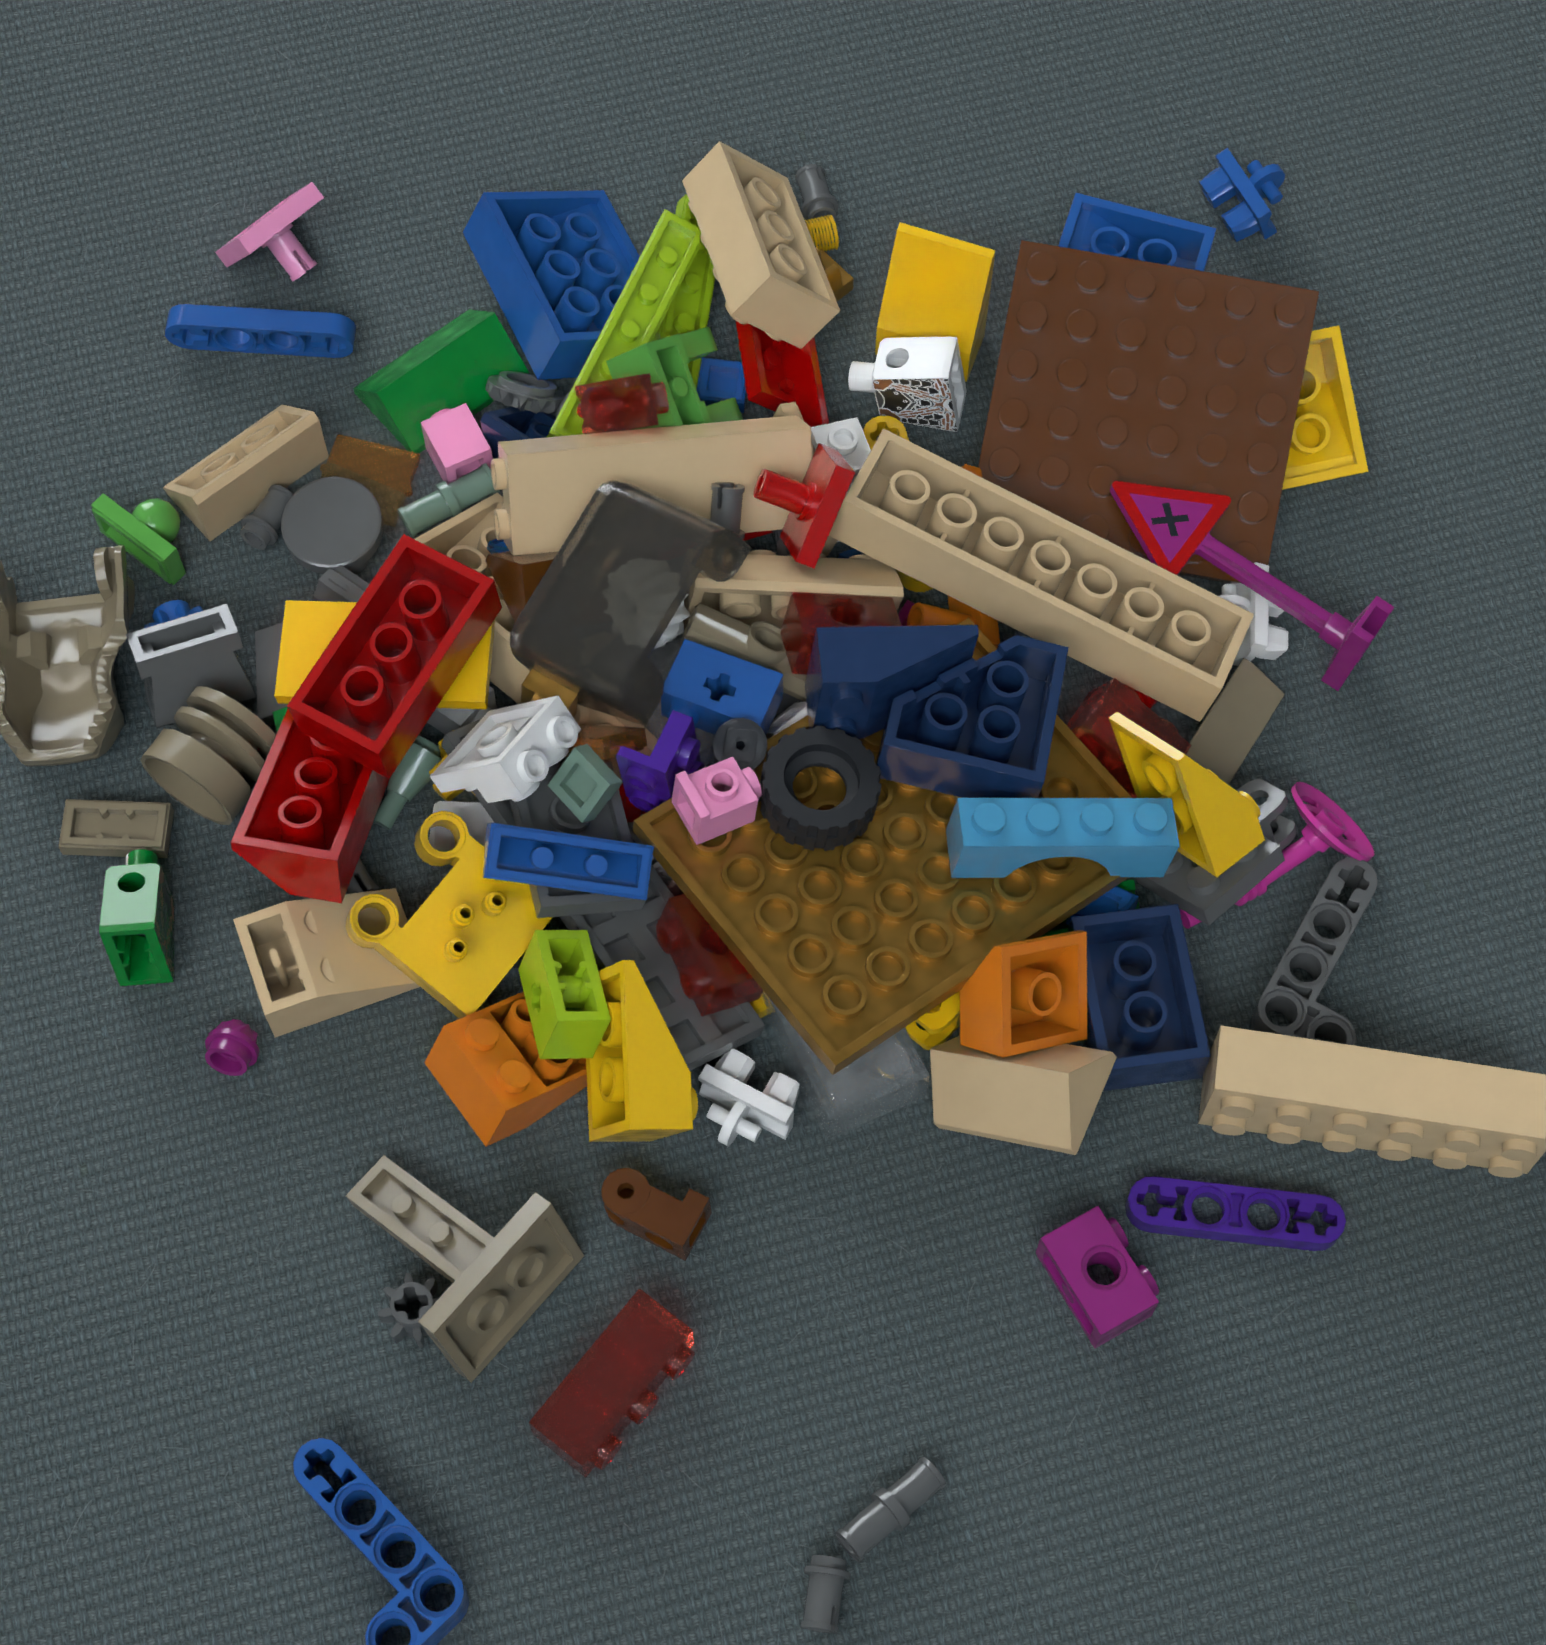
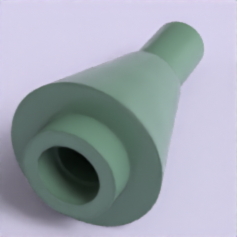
M417 736L389 779L388 793L376 813L375 823L391 830L406 802H410L432 780L429 771L442 760L439 758L440 750L436 744L421 736Z

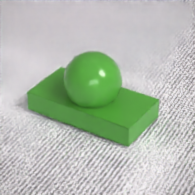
M104 493L91 504V510L101 533L118 546L124 545L126 552L167 583L175 585L186 574L177 548L170 544L175 540L180 530L179 513L170 502L160 498L146 499L135 507L132 514Z

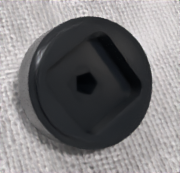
M735 718L719 727L714 736L713 750L719 762L734 757L741 770L747 767L754 770L765 759L768 742L764 731L757 723L746 718Z

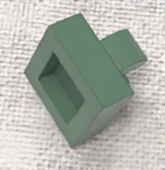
M588 744L574 747L547 786L584 823L595 820L623 782Z

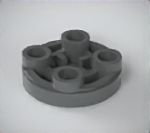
M325 477L307 483L292 495L282 514L281 531L287 549L297 564L320 574H324L329 568L333 569L342 565L356 575L366 568L368 560L377 551L383 537L384 521L376 498L365 486L348 478Z

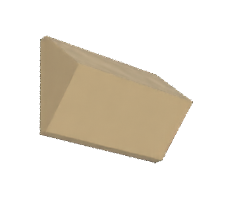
M280 405L165 485L163 489L209 541H212L243 519L244 516L253 512L269 492L268 490L271 485L276 484L287 488L329 458L320 421L314 411Z
M960 1036L955 1037L930 1049L934 1124L940 1129L1076 1155L1117 1057L1111 1051L1063 1044L1003 1058L960 1045Z

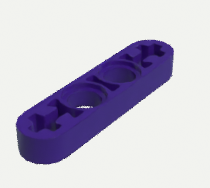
M1155 1176L1144 1177L1137 1181L1130 1189L1125 1203L1126 1216L1131 1224L1145 1232L1309 1251H1323L1332 1247L1344 1232L1346 1224L1345 1213L1341 1206L1332 1198L1323 1195ZM1146 1193L1156 1194L1157 1203L1174 1206L1177 1195L1185 1196L1180 1210L1181 1221L1174 1220L1173 1218L1177 1208L1162 1207L1157 1215L1152 1217L1147 1215L1146 1206L1137 1204V1202L1143 1201ZM1201 1197L1214 1199L1222 1209L1221 1220L1215 1224L1201 1223L1192 1213V1203ZM1259 1203L1269 1205L1277 1214V1226L1265 1231L1255 1228L1248 1220V1208ZM1289 1207L1295 1208L1292 1219L1309 1220L1314 1211L1322 1213V1220L1324 1222L1332 1224V1226L1326 1228L1322 1235L1315 1234L1314 1225L1296 1222L1292 1228V1233L1285 1231L1290 1218Z

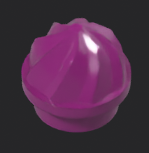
M233 1019L221 1022L214 1030L209 1032L205 1040L207 1049L205 1054L206 1062L214 1070L225 1075L239 1076L244 1074L247 1068L254 1065L259 1057L260 1052L257 1046L258 1033L252 1030L249 1024H245L241 1020Z

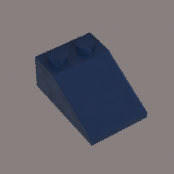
M978 625L817 627L805 681L809 729L815 728V726H825L826 729L832 730L837 728L845 731V734L852 738L855 736L858 739H864L884 729L894 698L911 689L913 692H916L934 683L938 675L972 658L979 635Z

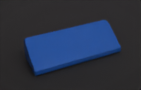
M488 823L485 837L483 878L647 900L654 847L651 845Z

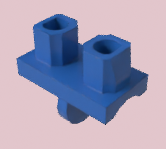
M1228 148L1215 155L1219 167L1199 181L1203 194L1213 208L1218 207L1233 196H1236L1240 204L1221 215L1227 230L1235 242L1257 231L1261 233L1265 240L1277 233L1276 227L1270 220L1272 213L1263 198L1266 197L1272 205L1278 203L1283 198L1278 189L1285 180V173L1278 164L1263 167L1259 160H1254L1247 166V170L1251 174V177L1248 178Z

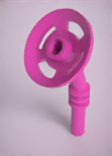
M1296 782L1291 788V793L1298 811L1307 823L1301 830L1303 837L1283 849L1282 853L1285 861L1238 900L1235 905L1243 906L1248 901L1254 900L1257 896L1265 894L1269 884L1318 851L1324 853L1331 847L1350 858L1368 862L1374 857V849L1360 827L1333 800L1305 782ZM1179 909L1182 924L1185 928L1189 929L1202 922Z

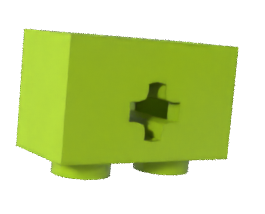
M535 930L518 971L539 1058H593L611 1018L588 930Z

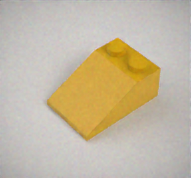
M900 222L896 231L877 323L875 355L878 353L880 342L885 338L957 337L964 379L967 382L985 336L996 250Z
M1339 325L1314 330L1311 333L1282 490L1369 472Z
M1116 712L1109 717L1137 798H1172L1180 845L1177 850L1179 853L1215 877H1218L1265 841L1258 817L1261 815L1260 809L1249 794L1244 791H1236L1222 781L1214 772L1205 769L1184 753L1122 714Z
M622 960L599 970L611 1021L593 1058H586L589 1142L654 1141L693 1130V1120L696 1118L698 1111V1098L695 1089L691 1087V1072L635 961Z

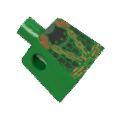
M144 849L129 852L126 855L125 865L111 866L105 872L99 934L120 986L174 982V901L162 865L158 864V856L154 852ZM137 934H145V937H141Z

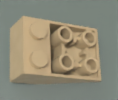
M396 888L345 894L342 903L313 898L285 901L233 919L264 1015L274 1037L420 987L374 948H362L355 944L348 936L345 927L346 917L356 901L369 894H381L391 899L396 905L399 913L398 926L403 928L408 921ZM366 908L358 913V923L364 932L370 935H378L385 931L387 922L381 911L375 908Z

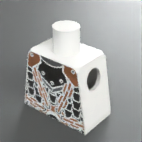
M957 337L885 338L879 344L875 363L852 361L848 377L849 390L875 393L880 416H891L903 423L958 432L967 390Z

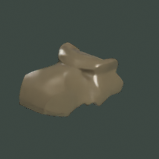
M124 545L95 548L93 558L99 594L17 603L14 580L12 577H6L4 566L0 560V734L19 761L26 767L55 766L97 759L107 753L124 726V716L113 678L115 658L127 639L126 634L129 633V621L134 612L135 601L134 582L127 575Z

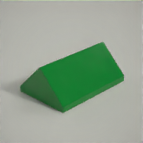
M469 309L353 389L356 396L404 448L415 457L426 449L421 427L422 421L431 418L432 415L440 410L453 409L465 403L474 416L494 402L485 390L489 376L499 375L502 371H515L529 374V371L495 312Z

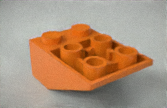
M524 991L444 1025L424 1062L485 1147L529 1127L587 1087L586 1058H539Z

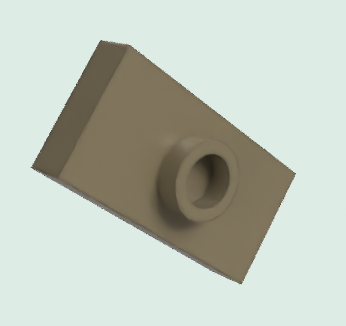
M66 799L59 849L62 855L126 857L133 850L144 849L154 852L158 858H168L174 809L171 803Z

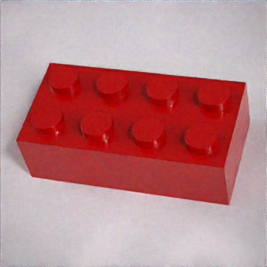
M403 534L288 703L287 707L299 731L390 779L501 611L502 605L495 581Z

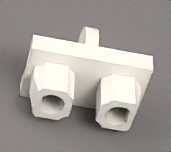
M1258 562L1254 563L1269 573V565ZM1242 583L1223 585L1222 595L1219 597L1254 614L1233 665L1239 666L1243 658L1252 661L1255 657L1276 660L1288 649V631L1285 628L1269 624V616L1277 618L1284 610Z
M734 1048L725 1053L716 1063L715 1067L706 1063L698 1077L699 1081L702 1082L699 1095L714 1102L706 1117L722 1125L718 1142L729 1147L739 1134L755 1143L762 1128L786 1140L793 1128L794 1107L798 1098L800 1084L782 1073L774 1072L763 1092L756 1090L746 1084L755 1069V1061Z

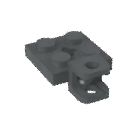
M1262 779L1252 780L1237 791H1244L1253 799L1258 797L1268 798L1266 802L1258 805L1261 813L1258 820L1265 841L1218 877H1215L1177 851L1164 877H1135L1137 883L1168 902L1178 904L1180 909L1205 924L1211 925L1285 861L1282 850L1292 842L1297 834L1295 822L1280 815L1288 804L1285 791ZM1271 827L1277 828L1278 830L1273 834Z

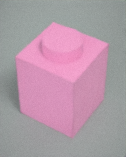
M466 403L453 409L440 410L432 415L431 418L421 422L426 450L441 478L447 484L478 469L484 463L491 469V460L493 459L491 447Z

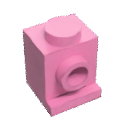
M730 757L691 774H687L686 771L675 774L672 803L694 842L698 845L755 821L758 798L761 797L762 791L755 772L750 767L741 770L734 757Z

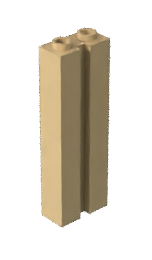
M798 415L498 442L499 458L491 460V477L494 490H503V502H501L502 509L494 510L495 533L497 540H504L513 556L706 537L704 536V529L710 527L711 485L715 482L734 483V488L736 484L745 486L740 530L745 533L781 530L790 511L756 499L753 495L754 488L763 469L802 483L812 460L811 427Z

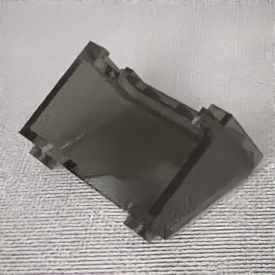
M608 481L602 484L592 496L514 623L510 633L512 654L528 670L534 669L577 693L578 705L646 726L661 700L664 687L662 674L648 660L650 654L698 574L701 573L712 581L725 582L733 578L752 548L737 533L632 484Z

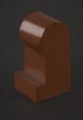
M620 1168L611 1172L604 1180L601 1188L605 1212L614 1224L686 1261L712 1214L710 1198L689 1189L685 1198L681 1201L650 1186L642 1173L631 1168Z

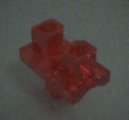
M650 373L575 386L576 396L581 401V404L577 407V413L579 417L584 419L582 425L583 434L623 431L659 425L657 414L668 413L669 410L665 384L663 382L652 384Z

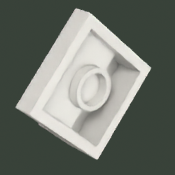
M559 696L490 710L430 775V778L441 793L465 789L469 792L478 789L487 803L508 799L518 802L534 793L539 787L540 781L546 778L549 767L555 765L569 752L568 748L576 743L581 728Z

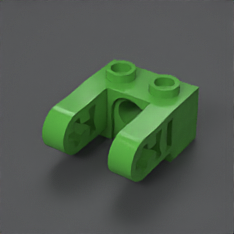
M710 327L648 342L606 361L631 430L743 420L735 397L708 406L705 405L704 401H700L687 363L718 351Z

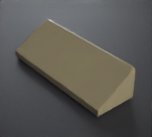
M1243 658L1183 753L1205 769L1214 772L1222 781L1229 785L1285 694L1252 662Z

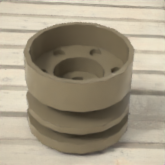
M197 686L186 701L188 707L181 706L174 716L176 725L181 732L174 729H163L143 754L140 761L152 779L188 809L217 824L230 825L247 803L252 793L250 786L244 779L257 782L276 735L257 715L236 700L212 688Z

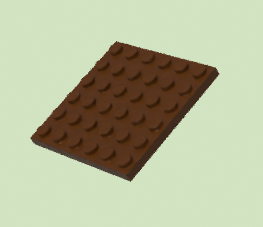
M1021 240L978 468L982 471V478L1149 562L1150 560L1110 493L1113 481L1226 495L1232 501L1211 530L1210 535L1252 563L1258 562L1268 565L1319 291ZM1196 554L1190 558L1179 573V575L1229 584L1241 583Z

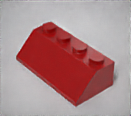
M287 709L231 840V848L289 895L342 903L389 779L300 732L289 709Z

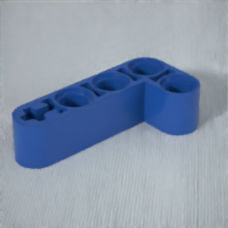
M324 1438L308 1441L301 1446L295 1455L293 1462L295 1477L312 1500L398 1593L368 1624L365 1634L366 1645H381L382 1636L391 1627L399 1625L410 1629L411 1638L409 1645H437L461 1622L468 1610V1591L458 1574L338 1444ZM322 1461L324 1464L331 1466L333 1472L344 1485L337 1493L322 1476L316 1474L313 1469L316 1463ZM363 1499L376 1502L375 1515L369 1522L358 1526L348 1522V1512L354 1503ZM401 1541H408L415 1545L414 1558L408 1565L402 1568H392L387 1565L386 1556L392 1545ZM441 1583L453 1586L455 1588V1598L450 1607L439 1612L430 1611L426 1608L425 1598L430 1588Z

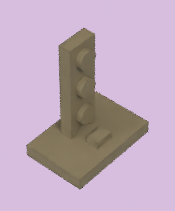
M385 1155L379 1159L346 1195L347 1199L357 1210L452 1282L451 1286L418 1322L452 1367L470 1383L473 1382L584 1257V1254L553 1205L536 1192L495 1237L491 1236Z

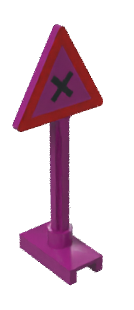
M1123 481L1112 482L1110 493L1151 563L1178 576L1190 558L1195 554L1199 555L1318 632V638L1336 649L1321 681L1336 691L1340 690L1394 609V606L1376 596L1354 622H1351L1336 611L1334 614H1331L1210 535L1211 530L1232 501L1229 496Z

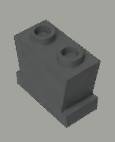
M227 604L126 634L141 679H144L145 697L156 728L176 723L174 720L176 712L181 706L188 707L186 701L197 686L209 687L222 692L239 703L257 697L247 672L236 650L243 649L239 631Z

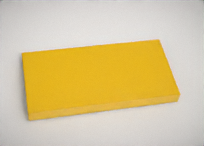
M285 601L274 694L278 704H288L357 602ZM495 620L437 708L487 709Z

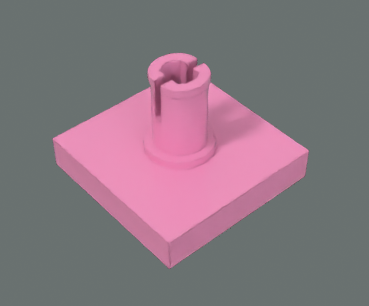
M313 182L307 184L285 198L215 253L224 265L229 267L253 253L260 246L262 248L267 246L288 273L291 281L294 282L304 275L307 270L313 268L317 262L311 258L290 228L293 227L292 222L324 198Z

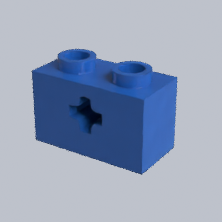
M684 639L660 690L661 715L669 719L672 711L675 710L693 717L695 728L714 735L725 722L735 718H746L757 723L765 735H767L783 699L784 674Z

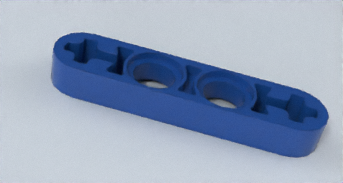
M193 304L173 306L168 312L165 328L167 340L178 347L186 349L343 358L353 352L356 334L355 323L350 318L336 313Z

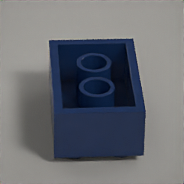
M1172 904L1071 917L1068 932L1076 930L1087 932V1039L1084 1040L1085 1047L1111 1051L1117 1057L1103 1091L1202 1078L1211 1054L1179 905Z

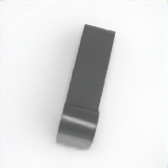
M1345 858L1333 866L1261 995L1249 1023L1250 1030L1314 1040L1317 1037H1325L1334 1043L1355 1046L1356 1033L1351 1022L1344 1016L1316 1002L1376 891L1378 884L1377 874L1366 861ZM1345 886L1351 887L1354 890L1346 906L1337 902ZM1314 927H1329L1334 931L1337 938H1324L1316 932ZM1300 968L1306 970L1312 976L1313 981H1298L1293 977L1290 969ZM1270 1011L1282 1013L1287 1017L1290 1025H1274L1268 1020L1266 1013Z

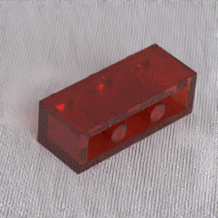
M639 1288L529 1421L532 1434L585 1478L595 1466L603 1470L620 1450L623 1442L618 1437L631 1421L639 1425L653 1410L659 1400V1397L655 1394L659 1386L668 1376L673 1380L677 1379L692 1361L695 1352L690 1349L694 1344L693 1330Z

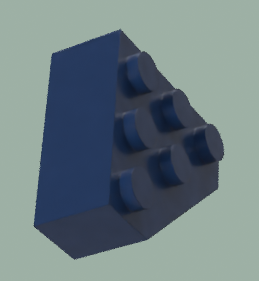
M1015 635L1000 643L997 650L976 661L974 658H971L938 675L934 683L916 692H913L911 689L894 698L883 731L876 766L880 767L881 778L961 798H1038L1045 780L1069 647Z

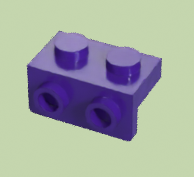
M673 710L650 756L625 746H620L616 759L625 794L629 801L638 809L649 812L672 798L675 774L683 771L691 774L705 768V764L701 762L699 750L701 743L696 737L693 717Z

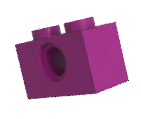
M1099 1206L1041 1237L1036 1250L1037 1257L1095 1349L1150 1318L1159 1303L1156 1298L1159 1294V1289L1153 1276L1144 1265L1141 1264L1138 1267L1135 1265L1125 1249L1129 1246L1122 1227L1115 1218L1110 1217L1106 1219ZM1094 1264L1105 1265L1114 1273L1115 1282L1109 1285L1097 1284L1089 1277L1087 1268Z

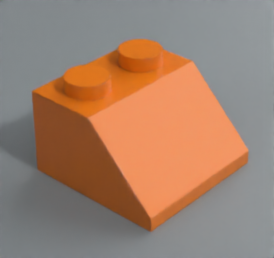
M1076 930L994 946L960 990V1045L1004 1058L1086 1040L1087 932Z

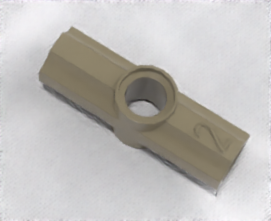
M701 603L694 608L682 634L679 646L682 645L684 639L782 673L784 674L783 692L806 702L805 681L811 653L792 645L791 638L782 628L766 621H757L750 626Z

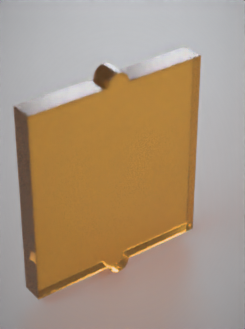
M338 434L327 463L320 466L321 478L343 477L362 484L376 498L383 516L384 525L395 527L399 518L397 509L403 507L406 497H410L413 494L411 483L421 458L419 453Z

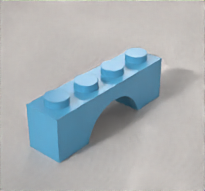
M957 798L946 828L951 878H1005L1011 872L1026 864L1055 857H1079L1096 861L1108 870L1110 876L1164 877L1180 846L1172 798Z

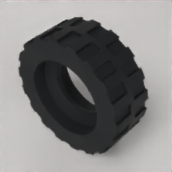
M815 726V728L811 729L803 727L796 729L795 733L791 735L785 734L778 740V744L775 747L772 746L767 753L766 762L763 763L760 779L762 795L758 798V802H761L760 811L763 818H767L770 828L776 834L782 835L785 838L784 841L792 845L795 843L804 846L803 849L814 851V848H821L824 851L834 850L836 846L843 845L845 847L852 843L855 837L858 835L861 837L865 833L868 823L872 822L881 792L882 783H879L881 771L880 767L876 766L874 762V754L870 749L867 750L862 745L863 742L854 736L852 738L845 734V731L837 728L832 730L826 729L825 726ZM812 766L834 770L845 783L846 796L838 806L829 810L809 808L803 805L794 794L793 781L797 774Z

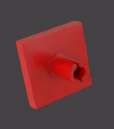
M818 443L802 483L763 469L757 479L753 493L756 499L790 511L780 538L795 562L814 569L855 475V471L838 450Z

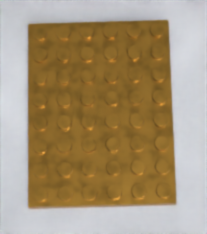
M967 618L957 625L975 624L972 622L970 618ZM979 628V635L972 656L975 661L997 650ZM1056 714L1045 780L1038 798H1132ZM808 715L767 739V753L772 746L775 747L778 744V740L785 734L791 735L795 733L796 729L803 727L809 729ZM884 729L864 739H859L863 742L862 745L867 750L870 749L874 754L875 764L877 763ZM766 757L763 760V762L753 770L759 780V783L761 779L763 763L766 762ZM808 767L799 772L793 781V791L797 799L803 805L812 809H832L838 806L846 796V786L843 779L838 773L829 768ZM880 778L879 782L882 785L875 815L872 822L868 823L867 830L861 837L859 835L855 837L852 843L845 847L843 845L836 846L834 850L824 851L821 848H814L813 851L803 849L804 846L795 843L792 845L784 841L785 838L782 835L776 834L770 828L767 818H763L760 811L761 802H758L755 821L698 845L694 842L676 811L672 798L635 819L633 832L644 845L654 847L653 856L832 1075L960 991L994 946L1041 937L1129 877L1110 876L1108 870L1102 864L1090 859L1055 857L1026 864L1014 870L1005 878H951L946 828L957 798L961 797Z

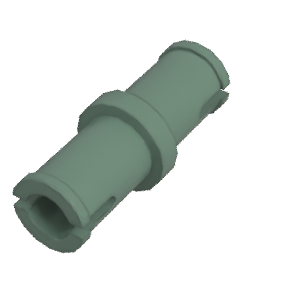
M484 463L478 469L449 484L445 481L436 484L434 492L397 510L404 526L413 538L431 526L449 517L452 518L461 513L462 510L501 491L494 490L491 469Z

